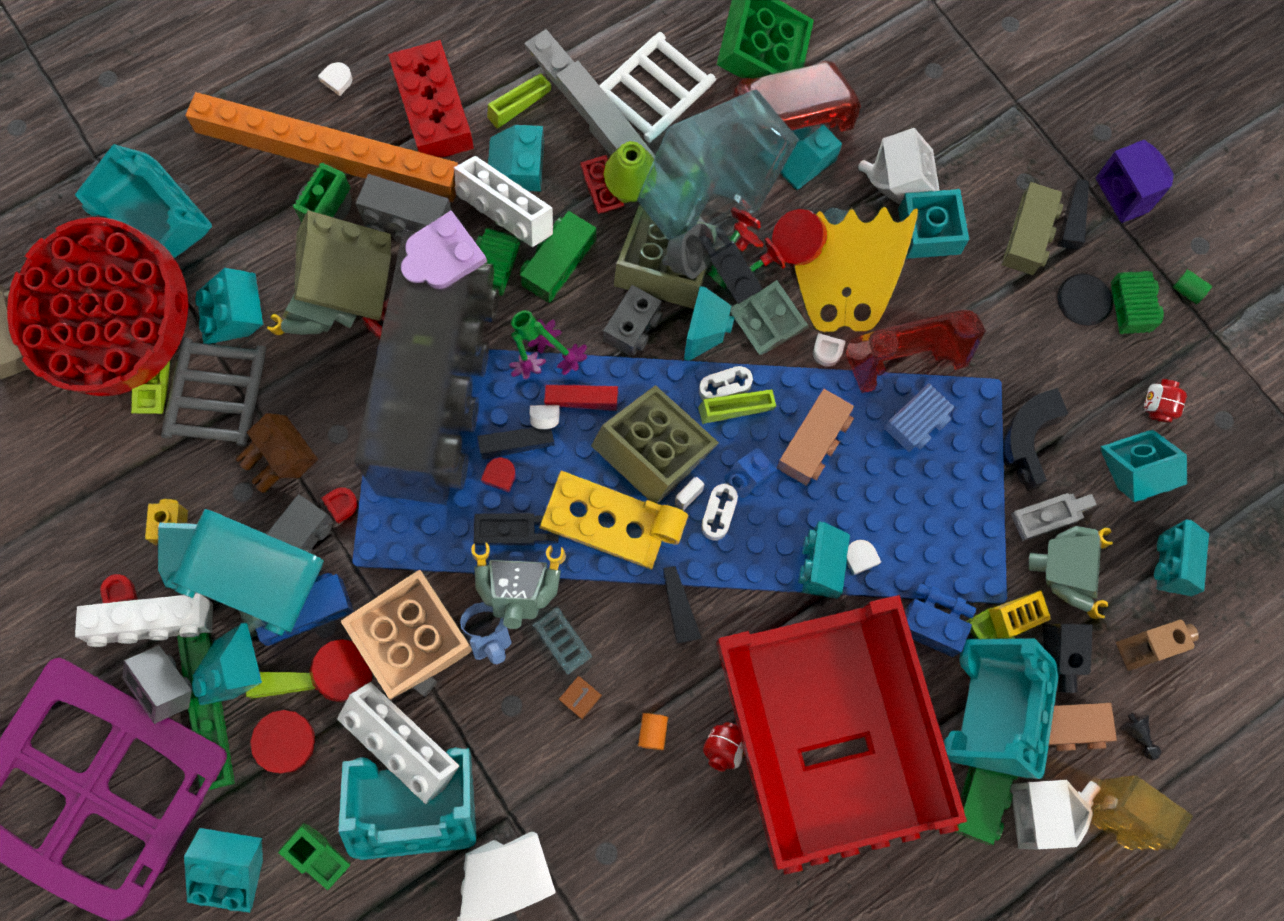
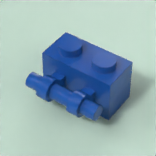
M919 583L915 594L924 597V602L915 599L907 605L905 610L913 640L950 657L958 655L962 652L972 624L959 619L962 614L972 619L976 608L966 604V600L958 596L953 598L942 593L941 589L934 585L928 587ZM935 603L950 609L949 614L934 608Z

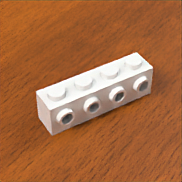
M476 156L454 167L456 195L474 206L479 212L494 220L499 226L504 227L531 247L553 235V210L551 206Z
M195 594L193 599L180 595L77 606L75 637L87 642V645L92 647L106 646L107 643L115 642L131 644L144 639L166 640L168 637L178 635L181 637H196L201 633L212 632L213 603L203 595Z
M371 682L349 695L337 718L347 730L425 804L447 787L459 767L445 751Z

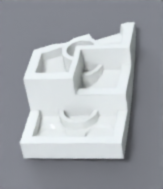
M531 831L505 845L493 840L466 853L464 863L465 878L461 886V895L463 896L460 917H457V921H490L523 909L556 893L537 833Z

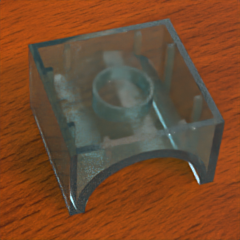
M757 89L669 126L637 201L669 241L675 236L686 233L697 224L712 193L734 199L750 213L756 212L763 204L799 139Z

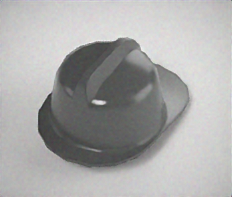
M703 223L696 224L686 233L670 239L667 255L662 259V264L670 266L674 273L687 275L690 279L696 278L711 263L709 253L700 237L706 235L710 238L714 247L713 236L708 226Z

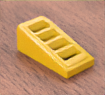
M1037 591L988 609L998 638H1010L1051 620L1042 591ZM1033 601L1036 602L1040 616L1038 617L1033 605ZM1026 604H1027V606H1028V609H1029V612H1030V615H1031V618H1032V619H1030V620H1029V618H1028V615H1027V612H1026V609H1025V606H1024V605H1026ZM1017 608H1019V611H1020V614H1021V617H1022V620H1023L1022 623L1020 622V619H1019V616H1018V613H1017V610H1016ZM1008 612L1011 613L1014 626H1012Z

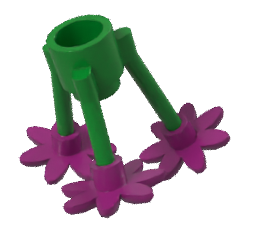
M520 311L511 321V325L515 330L511 337L516 342L520 353L518 356L520 362L509 364L510 368L515 369L511 372V376L516 377L522 374L524 379H528L530 371L540 374L541 368L539 366L546 362L545 359H537V352L530 356L527 355L522 342L523 339L530 341L528 347L538 345V352L540 354L544 352L546 344L549 347L557 348L565 359L557 366L558 369H563V375L569 373L571 368L574 371L578 370V362L587 359L586 354H583L587 346L584 344L578 348V345L575 343L571 349H566L555 339V337L560 336L562 333L560 330H553L556 324L555 320H551L545 326L544 322L541 319L537 321L530 311Z

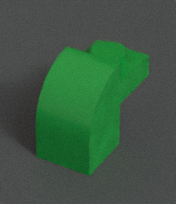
M305 823L294 832L278 851L301 874L306 871L327 891L351 865L345 857L327 842L323 835Z

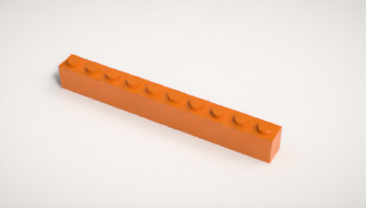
M195 92L185 115L195 133L317 166L320 163H324L343 173L365 179L368 174L448 198L449 202H454L456 196L454 167L458 166V163L197 92Z

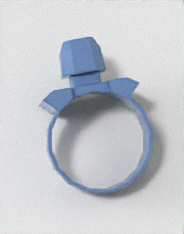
M484 602L473 604L461 616L460 624L463 635L470 642L475 659L481 660L488 657L491 663L499 664L506 658L504 649L512 644L508 629L504 626L503 618H501L495 632L489 636L481 637L467 633L464 628L470 617L484 611L493 612V608L485 605Z

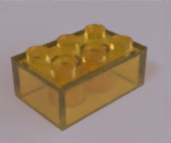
M1137 775L1101 779L1098 783L1101 790L1092 800L1094 805L1091 807L1093 814L1091 823L1104 831L1109 829L1117 835L1116 841L1130 850L1134 848L1142 850L1154 849L1156 851L1159 849H1174L1193 815Z

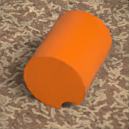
M649 713L642 714L638 747L664 750L668 722L667 716Z

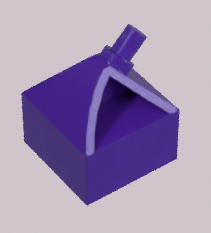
M1142 140L1116 150L1095 179L1121 223L1149 213L1171 188L1174 174L1164 156L1146 140Z

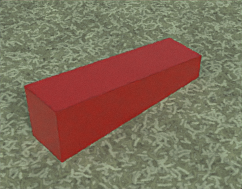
M546 385L545 405L617 411L618 386Z

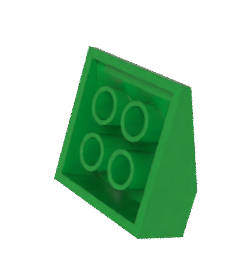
M732 0L717 66L738 77L798 89L814 20L780 0Z

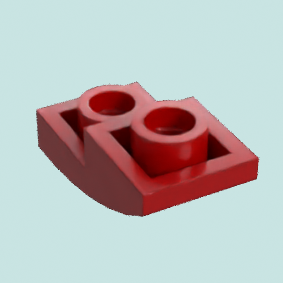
M607 155L580 162V168L597 214L624 207V203L613 196L606 187L604 170L605 164L608 161Z

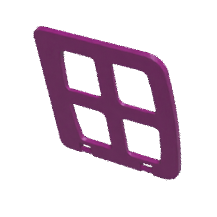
M54 658L45 666L0 738V789L14 768H18L63 794L66 798V805L38 849L33 848L0 825V862L36 885L86 911L110 921L127 919L134 915L143 905L156 878L164 869L202 804L203 798L211 784L216 780L227 759V753L222 746L170 717L154 724L136 698L68 660ZM57 701L76 706L112 724L111 732L89 768L83 773H77L31 746L32 737L52 705ZM135 739L141 740L167 757L185 773L182 785L161 819L152 816L112 793L108 787L110 778ZM199 774L206 779L198 793L194 794L189 791V788ZM93 813L100 815L145 842L143 851L124 883L118 889L95 882L62 864V858L86 818ZM145 865L152 869L142 886L135 882Z

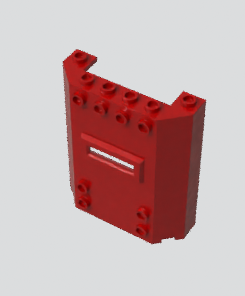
M900 595L871 601L863 608L763 632L749 634V631L718 638L716 645L775 870L783 869L784 875L802 871V864L810 862L811 866L829 862L828 855L840 853L841 858L860 854L859 847L871 845L872 850L889 847V840L901 837L902 843L920 839L919 832L938 829L940 835L958 831L957 824L967 822ZM865 737L868 748L866 752L809 766L804 764L803 752Z

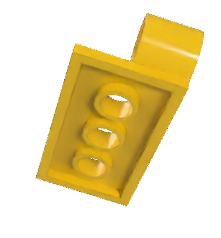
M561 470L539 528L652 570L662 541L669 544H679L688 514L672 506L659 505L649 500L645 502ZM574 502L584 504L586 507L585 516L575 517L570 511V505ZM604 512L611 514L614 518V525L610 528L602 527L598 521L599 514ZM630 523L638 524L642 530L641 537L631 538L626 532L627 525Z

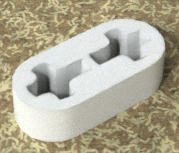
M738 366L708 375L700 383L699 396L703 400L747 393L752 385V374L746 367ZM736 375H739L740 379H746L743 386H740L738 383L729 385V383L734 381ZM708 384H712L713 387L723 385V387L717 389L716 395H712L711 391L706 392Z
M728 484L716 486L708 502L701 529L705 537L710 540L722 539L729 529L738 495L736 490ZM723 492L728 493V499L732 500V502L727 501L722 510L718 508L720 499L716 495L721 496ZM715 515L721 516L719 525L723 529H718L716 533L711 532V526L707 525V523H713Z

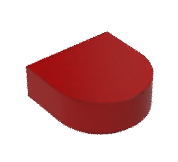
M502 457L491 460L486 466L481 482L510 492L516 476L514 465L510 460Z
M336 488L321 497L338 524L352 516L358 507L357 497L348 488Z
M111 575L101 585L100 593L103 604L138 600L133 582L123 575Z

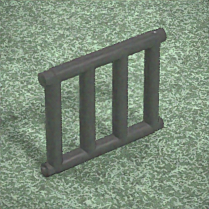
M182 338L162 425L161 437L171 439L172 435L231 441L236 442L237 446L247 447L249 439L247 431L251 429L266 347L256 346V349L193 343V340L190 338ZM198 354L252 360L250 375L188 369L190 355ZM185 381L247 387L244 403L184 397L182 396ZM179 408L241 414L238 431L176 424Z

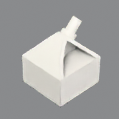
M915 128L883 138L875 163L871 164L862 160L858 166V169L867 174L871 183L880 192L898 204H901L905 193L940 191L933 149Z
M1068 780L1012 784V803L1018 848L1053 849L1077 847L1089 828L1093 815L1091 807L1094 803L1092 800L1101 788L1092 781L1087 784L1082 792H1077Z

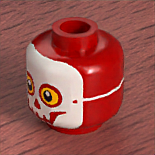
M1162 379L1161 384L1156 383L1149 386L1143 406L1144 411L1149 413L1148 418L1172 423L1173 419H1178L1182 416L1187 393L1179 388V382Z
M725 722L723 725L713 727L704 744L703 753L709 760L708 764L715 770L724 772L726 769H736L744 758L745 754L738 727L733 723Z

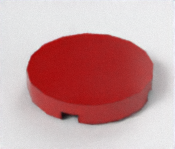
M804 209L792 210L782 216L775 225L772 234V243L777 247L784 261L796 266L806 265L817 259L822 253L821 249L827 240L826 226L822 219L810 210Z
M344 639L330 641L321 647L311 661L309 672L315 689L319 690L326 699L336 702H346L350 694L371 682L373 672L354 642Z
M287 710L272 712L262 718L254 728L250 741L252 755L258 765L267 771L280 774L294 772L304 766L313 754L315 742L314 729L309 721L299 713Z

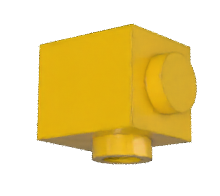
M162 499L159 501V504H148L145 539L154 545H158L159 523H187L188 510L180 505L178 501L172 499Z

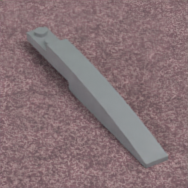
M547 29L525 42L526 51L589 124V131L610 155L625 142L634 141L641 144L653 156L659 169L658 186L646 198L654 208L704 222L657 157L579 61L574 62Z

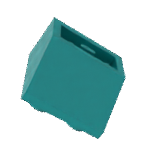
M223 268L196 292L195 303L199 310V330L202 332L203 344L248 337L263 326L256 273Z
M1186 519L1164 531L1159 536L1157 541V551L1160 552L1159 563H1157L1154 570L1157 590L1191 597L1204 592L1209 533L1192 520Z
M818 521L813 530H809L808 537L805 536L802 549V554L807 555V559H805L804 566L801 565L798 578V583L803 584L802 593L835 599L842 595L850 534Z
M199 828L184 855L187 903L250 913L263 862L262 838Z

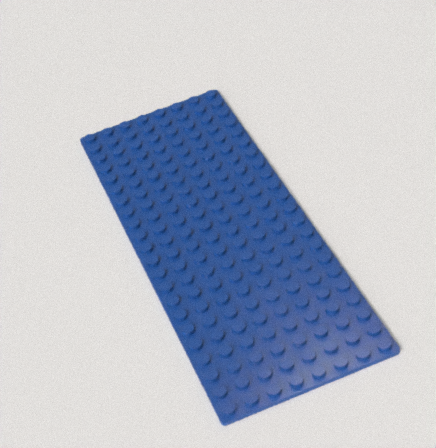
M382 343L378 346L352 560L356 567L475 574L474 566H477V560L473 558L471 552L472 545L474 544V514L534 513L535 516H544L561 470L645 502L648 499L591 445L604 423L656 385L719 442L673 491L657 503L678 508L675 505L676 495L694 477H698L704 483L703 492L684 510L688 514V519L679 544H669L662 541L652 570L558 535L559 542L556 544L535 543V545L489 546L490 554L486 559V565H489L490 560L543 562L547 563V568H549L550 561L546 556V550L552 545L551 558L556 559L560 556L561 547L566 553L565 561L559 564L558 567L561 570L560 579L665 585L662 568L676 566L683 586L802 593L803 584L798 583L800 567L801 565L804 566L805 559H807V555L802 554L805 536L808 537L809 530H813L818 521L850 534L849 545L856 540L868 541L874 546L881 560L879 565L854 576L846 563L842 595L884 598L900 595L901 599L925 600L924 597L915 594L918 584L922 583L928 587L934 585L940 588L942 593L953 598L958 596L965 599L966 602L1002 604L1007 600L1002 383L998 379L586 355V360L578 362L579 368L577 371L571 368L569 373L563 375V369L557 368L558 364L565 360L562 354H540L539 352H537V359L546 360L545 364L539 366L541 373L535 374L530 371L529 378L524 379L522 374L512 377L511 372L515 369L509 366L512 362H520L518 357L520 355L519 351L434 346L429 363L426 360L411 357L412 345ZM526 352V354L529 355V356H530L531 354L535 353V352ZM742 366L750 370L753 377L751 388L747 393L771 389L773 391L776 402L774 410L702 424L698 407L703 400L699 396V387L702 379L708 375ZM736 375L734 381L729 383V385L738 383L740 386H743L746 379H740L739 375ZM929 383L954 406V409L949 414L952 419L940 431L935 427L929 433L932 437L931 440L919 450L915 447L908 452L884 427L895 414ZM708 384L706 392L711 391L712 395H716L717 389L723 387V385L713 387L712 384ZM546 385L618 386L617 411L559 407V423L551 428L555 446L500 456L510 460L515 468L516 476L510 492L481 482L487 464L495 458L482 459L477 436L533 428L534 426L530 424V406L545 405ZM823 389L854 406L850 413L854 420L846 433L841 430L835 439L840 441L832 456L830 457L827 454L824 456L821 463L825 467L817 481L811 478L807 486L777 469L771 477L757 485L745 498H742L737 493V503L729 529L722 539L715 541L705 537L701 528L711 493L720 484L730 485L724 477L738 460L759 448L772 464L777 467L779 460ZM723 492L721 496L716 495L720 499L719 509L723 510L727 501L732 502V500L728 499V493ZM574 502L570 505V511L575 517H583L586 514V507L581 502ZM606 512L599 514L598 521L602 527L610 528L614 525V518L611 514ZM715 515L713 523H707V525L711 526V532L716 533L718 529H723L719 525L721 516ZM630 523L627 525L626 532L631 538L641 537L642 530L638 524ZM535 525V534L552 533ZM475 546V553L478 555L485 554L486 546Z

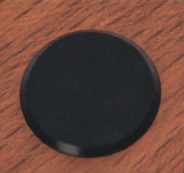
M1076 274L1070 276L1061 284L1058 290V305L1062 313L1074 323L1087 326L1098 324L1104 321L1112 310L1113 297L1110 289L1101 279L1093 275Z

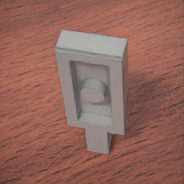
M1066 493L1014 511L1011 516L1022 541L1077 523L1084 518L1082 512L1092 509L1097 504L1092 494L1076 499L1074 494Z

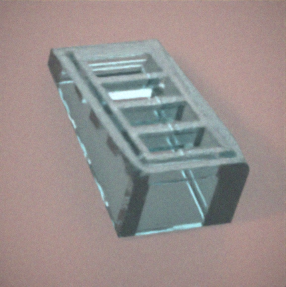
M558 607L552 608L531 624L567 675L592 658V655ZM557 619L559 622L547 632L543 629L544 626ZM561 629L566 631L564 635L554 642L550 639ZM571 638L574 643L559 652L557 648ZM578 648L581 653L567 663L564 658Z

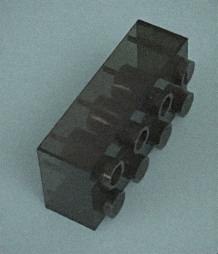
M403 230L354 463L378 496L447 505L450 488L463 489L467 478L469 457L467 453H461L462 437L460 433L461 431L474 432L476 428L479 398L472 397L473 379L471 376L484 377L487 370L489 343L482 342L483 322H495L498 311L499 290L492 288L494 266L488 263L483 264L442 289L433 288L426 281L422 283L409 282L402 274L401 264L404 258L408 256L406 252L407 240L418 231Z

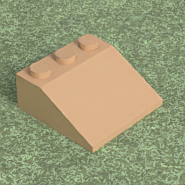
M421 570L416 571L341 620L342 625L389 699L443 671L472 652L470 644Z

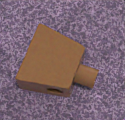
M1178 620L1118 641L1116 644L1127 670L1130 671L1194 649L1193 642L1198 640L1199 635L1194 625H1185L1183 620ZM1147 642L1149 643L1152 652L1148 649Z

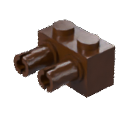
M266 413L247 431V434L252 439V443L236 456L237 462L242 461L239 465L248 471L263 456L266 458L269 465L252 479L254 485L259 482L256 488L262 493H266L280 478H300L319 460L286 415Z

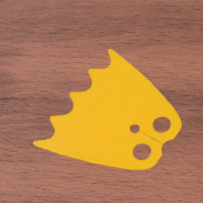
M883 207L874 220L869 223L861 222L853 209H850L844 220L837 225L829 223L821 211L817 212L816 215L822 219L826 226V244L823 245L822 253L817 259L806 265H795L806 310L817 330L834 332L842 326H848L853 331H869L876 326L888 305L902 271L918 216L917 208L904 221L899 223L893 221L886 207ZM845 287L851 289V295L848 297L842 295V290ZM862 303L869 305L871 308L870 317L865 321H858L854 317L856 306ZM827 304H832L837 309V316L831 322H825L820 315L821 309Z

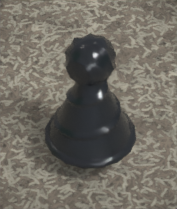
M1133 713L1128 714L1127 716L1130 721L1121 726V730L1128 733V735L1145 747L1143 753L1147 759L1157 760L1161 755V749L1158 745L1152 744L1149 715L1145 714L1135 717Z

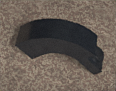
M1058 388L1040 393L1030 399L1013 416L1004 432L1003 460L1005 466L1008 468L1017 465L1018 479L1025 485L1027 492L1038 489L1047 481L1034 447L1037 431L1041 428L1060 423L1068 415Z

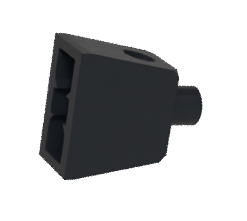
M1043 624L1044 649L1054 658L1058 667V692L1078 693L1077 675H1090L1092 625Z

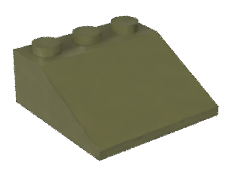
M639 204L617 261L614 286L629 290L633 285L657 299L694 309L699 288L703 285L707 268L696 278L690 279L687 275L674 273L670 266L662 264V259L667 255L670 239L686 233L699 223L708 226L715 244L717 238L715 228L718 226Z
M308 210L296 232L294 299L379 320L382 314L391 259V234Z
M655 385L604 423L591 447L648 500L659 503L684 480L719 442Z

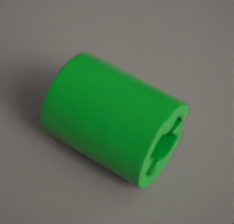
M1186 269L1172 288L1197 305L1207 295L1212 286Z

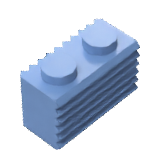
M928 383L888 421L884 429L908 452L915 447L920 450L931 440L932 437L929 433L935 427L940 431L950 422L952 418L949 414L954 409V406L940 392H937L936 388H933Z

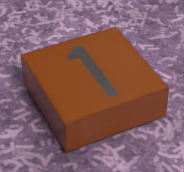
M578 676L559 698V701L583 720L602 695Z

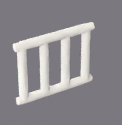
M658 32L599 86L624 117L644 133V139L650 143L716 81V78L711 73L706 75L666 42L665 35L662 32ZM658 48L699 83L688 92L647 56ZM637 65H640L681 100L670 109L629 73ZM621 81L663 117L651 126L610 90Z

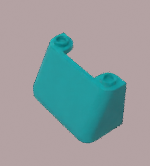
M112 145L75 193V196L82 203V208L90 215H100L121 221L140 230L160 242L174 258L202 239L212 228L210 221L154 158L146 153L119 145Z
M204 509L172 580V584L177 585L176 592L192 599L195 593L204 595L261 619L267 623L265 626L266 630L282 636L284 631L292 632L319 575L324 560L221 514Z
M966 639L959 661L962 669H964L971 680L962 731H951L944 740L948 759L953 763L1018 777L1042 778L1046 767L1058 685L1056 661L1036 639Z
M455 747L446 751L459 767L447 787L427 804L415 795L390 770L379 771L377 765L371 762L370 759L360 757L353 761H343L338 832L348 855L355 859L367 860L459 850L473 846L476 843V820L470 749Z

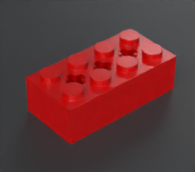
M441 40L388 54L418 152L443 158L474 149L471 131Z

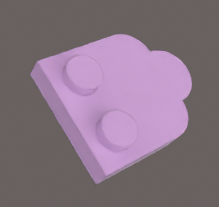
M449 211L413 234L407 240L406 252L408 256L402 261L401 271L409 282L423 283L426 281L431 288L442 290L485 264L487 259L454 213Z

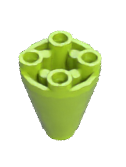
M625 142L610 156L605 164L604 179L606 187L621 202L627 203L644 200L658 186L659 169L656 160L638 142Z

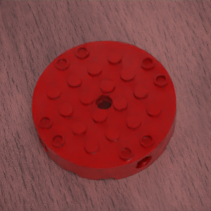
M88 217L62 224L56 227V232L46 239L40 238L25 255L28 259L20 273L15 272L7 304V320L12 342L18 346L20 353L24 357L22 361L34 374L56 387L91 396H114L132 391V389L150 381L167 365L182 340L188 317V293L181 269L171 253L160 242L121 221L102 217Z

